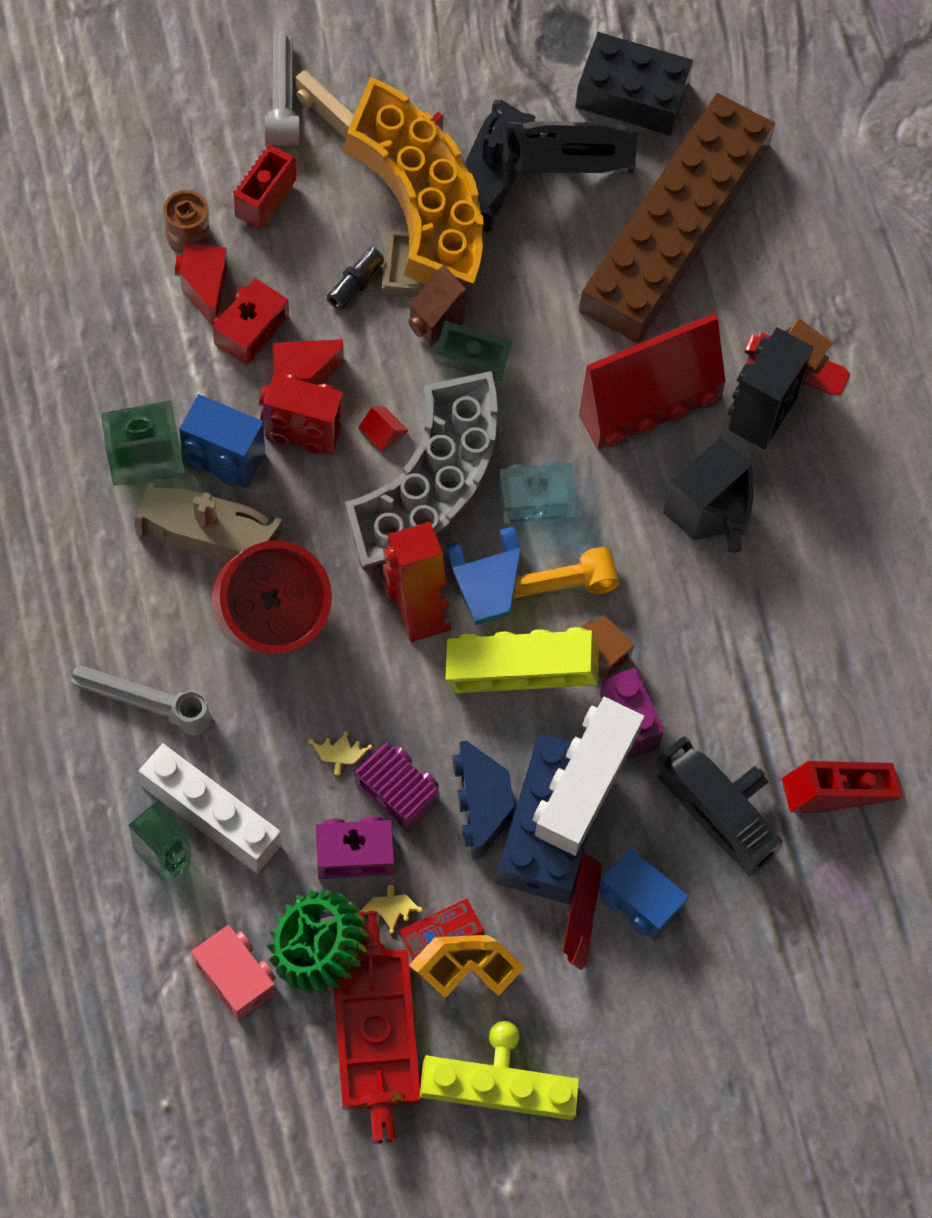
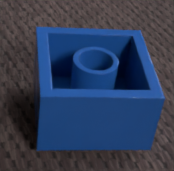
M200 394L197 395L179 428L183 462L195 471H207L218 476L222 482L228 485L235 486L238 484L247 488L265 456L264 421Z

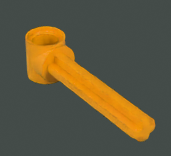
M607 547L593 548L581 555L579 564L517 576L513 599L583 585L584 589L592 594L611 592L620 585L612 550Z

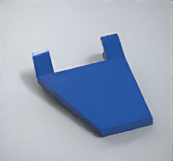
M514 527L500 530L502 537L501 547L504 553L467 564L459 543L445 546L447 564L454 574L475 626L510 615L521 555V547Z

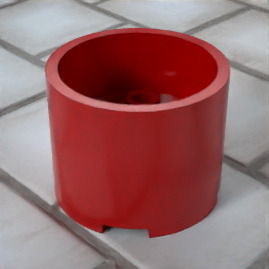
M265 541L252 545L238 553L221 569L212 590L213 612L223 635L238 648L257 655L286 653L308 644L324 627L332 604L331 584L322 564L308 550L286 541ZM272 590L275 593L273 599L278 601L277 606L272 605L266 609L263 607L265 600L260 598L261 593L267 594Z

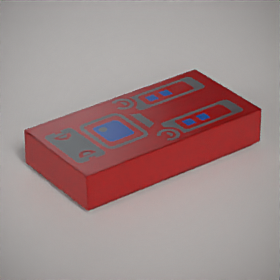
M466 898L400 930L399 936L406 949H408L411 959L414 960L435 937L484 935L485 930Z

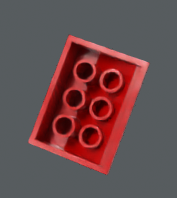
M711 314L587 365L578 416L597 450L607 445L615 447L624 442L627 437L636 433H649L660 423L670 419L671 421L680 420L689 411L701 406L702 408H709L722 398L726 379L719 322L716 314Z

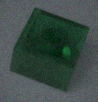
M171 400L101 413L105 449L113 486H131L141 481L157 478L169 479L175 475L185 473Z

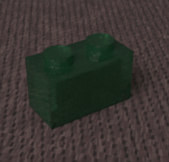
M445 321L435 352L434 362L472 374L492 371L493 379L501 382L513 341Z
M158 800L129 824L133 850L162 881L170 875L173 877L179 875L190 864L189 859L192 857L188 832Z

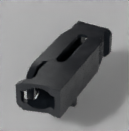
M502 99L494 100L492 113L483 122L465 162L468 172L472 173L477 186L478 201L484 223L482 231L485 232L491 231L494 216L503 206L518 172L507 168L509 151L505 133L507 121H513L523 124L534 122L536 116L522 113Z
M507 121L505 133L509 151L507 168L519 172L608 173L615 170L633 173L635 170L638 138L636 126L619 124L615 128L591 122L534 121L523 124Z
M686 736L680 738L659 756L660 774L658 778L716 843L745 870L749 877L754 875L778 854L783 840L775 834L757 809L748 801L750 797L769 783L762 769L758 770L754 766L732 783L710 758L694 749L691 741ZM682 748L684 750L683 755L672 763L671 756Z

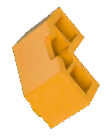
M489 935L435 937L409 964L428 985L444 998L454 990L470 971L488 989L499 996L525 968L501 943Z

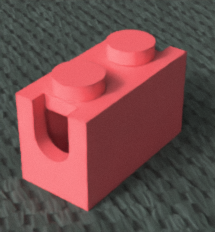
M227 925L193 949L191 955L193 964L238 1022L275 995L272 988H274L273 982L276 980V977L265 961L258 964L250 952L254 950L253 946L243 932L240 931L236 934Z

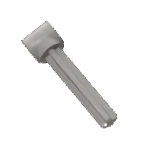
M282 31L273 37L272 111L265 116V146L299 147V116L293 111V38Z
M82 665L73 671L71 678L73 686L169 717V723L180 726L181 730L188 735H200L207 731L211 725V714L206 698L197 691L179 692L174 696ZM197 708L202 710L194 718L184 716L190 709Z

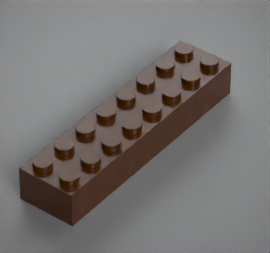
M716 93L583 288L579 312L639 344L769 148L776 123Z

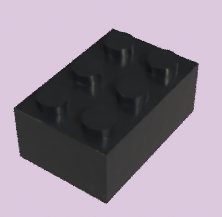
M597 32L578 83L575 107L671 136L689 85L694 60Z
M778 327L775 328L770 338L763 336L754 352L756 358L752 365L746 363L737 377L736 381L739 384L732 395V398L735 400L728 411V415L731 416L728 430L765 450L799 397L814 347Z

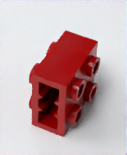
M274 373L270 386H263L259 399V405L263 406L260 420L264 421L265 437H269L278 444L287 445L290 443L304 447L305 450L313 454L326 453L333 455L343 426V392L337 391V389L327 384L315 385L304 382L295 375L288 374L283 376Z

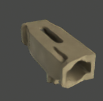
M150 481L136 514L134 526L136 535L144 536L146 532L174 548L228 562L235 555L252 545L265 541H279L283 532V519L276 517L274 522L269 525V519L265 515L250 507L213 497L205 492L199 493L188 489L158 487L156 482Z

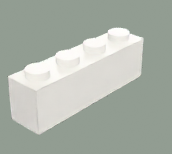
M603 697L598 708L590 707L582 726L587 728L582 739L578 737L573 739L566 754V757L571 760L565 771L560 768L557 770L549 789L554 791L548 802L542 800L533 816L532 821L537 823L536 837L576 856L641 731L644 715L606 697Z
M162 743L139 770L141 787L257 874L281 847V831L165 744Z

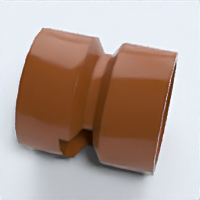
M181 190L173 193L167 198L163 206L165 234L168 244L180 253L184 252L185 242L207 245L210 239L208 205L205 198L191 190Z

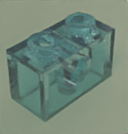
M550 461L541 466L526 467L518 464L509 466L506 469H500L498 487L503 523L574 517L577 499L571 463L561 464L557 461Z

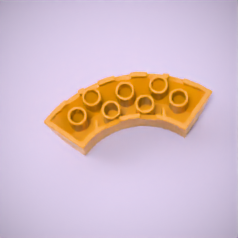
M370 76L347 131L342 152L356 158L376 172L386 182L400 203L409 234V255L403 276L426 285L436 271L443 265H446L464 287H473L481 261L483 248L482 227L484 224L478 201L479 194L473 175L468 172L461 158L462 153L448 133L445 135L432 121L433 116L428 111L424 113L409 101L410 97Z

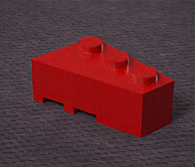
M429 521L388 534V548L383 550L386 564L383 565V571L386 579L382 580V584L388 601L393 599L395 601L410 643L451 630V622L445 612V608L449 607L448 599L446 596L440 597L439 586L446 585L443 552L431 522Z

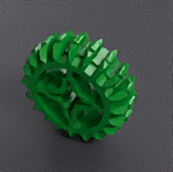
M325 889L320 893L309 890L307 898L296 895L295 906L285 905L287 913L284 917H275L279 926L277 929L269 931L275 941L267 946L270 952L273 953L269 961L277 968L275 973L278 974L279 978L286 981L292 988L311 994L315 990L319 993H326L329 986L340 988L341 977L352 979L349 971L352 966H361L357 957L360 953L368 952L365 946L361 944L362 941L369 937L366 930L363 929L367 922L359 914L360 910L357 905L348 901L349 899L344 895ZM329 916L335 917L333 920L329 922L327 920L320 922V919ZM306 961H309L310 963L313 961L316 962V964L312 966H301V964Z

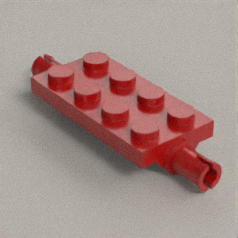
M369 910V926L365 924L363 927L369 937L361 942L368 952L358 955L357 959L361 966H352L349 970L352 979L341 977L340 988H333L342 1110L370 1109L372 1143L383 1144L382 1128L384 1127L386 1129V1142L390 1144L398 1140L394 1107L421 1103L408 949L389 950L380 943L379 913ZM361 911L359 914L365 920V911Z

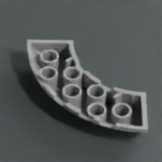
M492 371L424 385L422 408L425 417L423 438L412 458L403 468V472L389 485L386 483L369 494L345 501V523L353 552L362 569L386 562L383 550L388 548V534L430 521L436 535L461 512L473 496L487 469L496 437L498 409Z

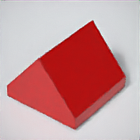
M372 406L358 426V429L381 453L408 433V429L385 406Z

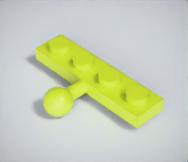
M499 1021L489 1031V1041L495 1048L494 1066L426 1055L423 1060L420 1098L573 1120L576 1116L579 1079L509 1068L510 1052L517 1046L520 1034L518 1028L513 1023Z

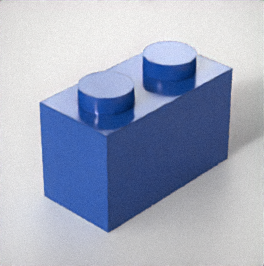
M632 848L601 879L598 890L601 893V899L609 908L614 911L620 909L630 918L629 922L637 932L644 936L649 934L654 940L682 912L689 897Z

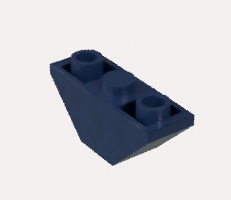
M460 741L459 752L457 755H453L452 759L454 776L462 778L463 789L457 790L459 811L466 812L468 825H462L463 843L465 848L471 847L473 859H480L512 820L514 802L510 774L507 769L470 742Z

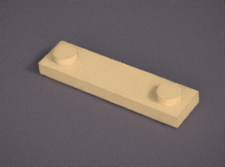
M305 70L295 77L298 100L307 109L312 107L338 133L346 138L354 115Z

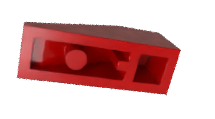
M806 761L781 778L790 813H822L894 801L903 797L894 763Z

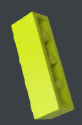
M574 627L566 632L552 633L548 630L540 629L534 630L530 634L515 635L511 632H498L494 636L484 637L475 634H463L459 638L447 639L445 680L454 693L598 686L599 644L592 630Z

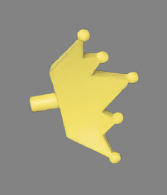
M344 731L343 736L333 746L330 743V738H326V742L322 746L314 743L313 739L308 741L309 744H313L323 762L335 763L334 775L341 776L342 764L355 765L368 750L373 749V746L368 745L367 748L360 749L361 743L356 741L355 745L351 747L347 731Z
M389 885L387 886V897H373L361 911H365V915H369V910L377 911L379 918L382 916L388 925L389 933L394 934V928L400 915L404 917V921H408L410 911L421 913L423 908L418 907L406 894L394 896V886Z

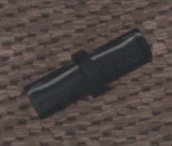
M369 247L353 266H348L343 271V278L327 294L328 303L341 311L356 293L363 291L368 286L370 277L384 263V256L377 249Z

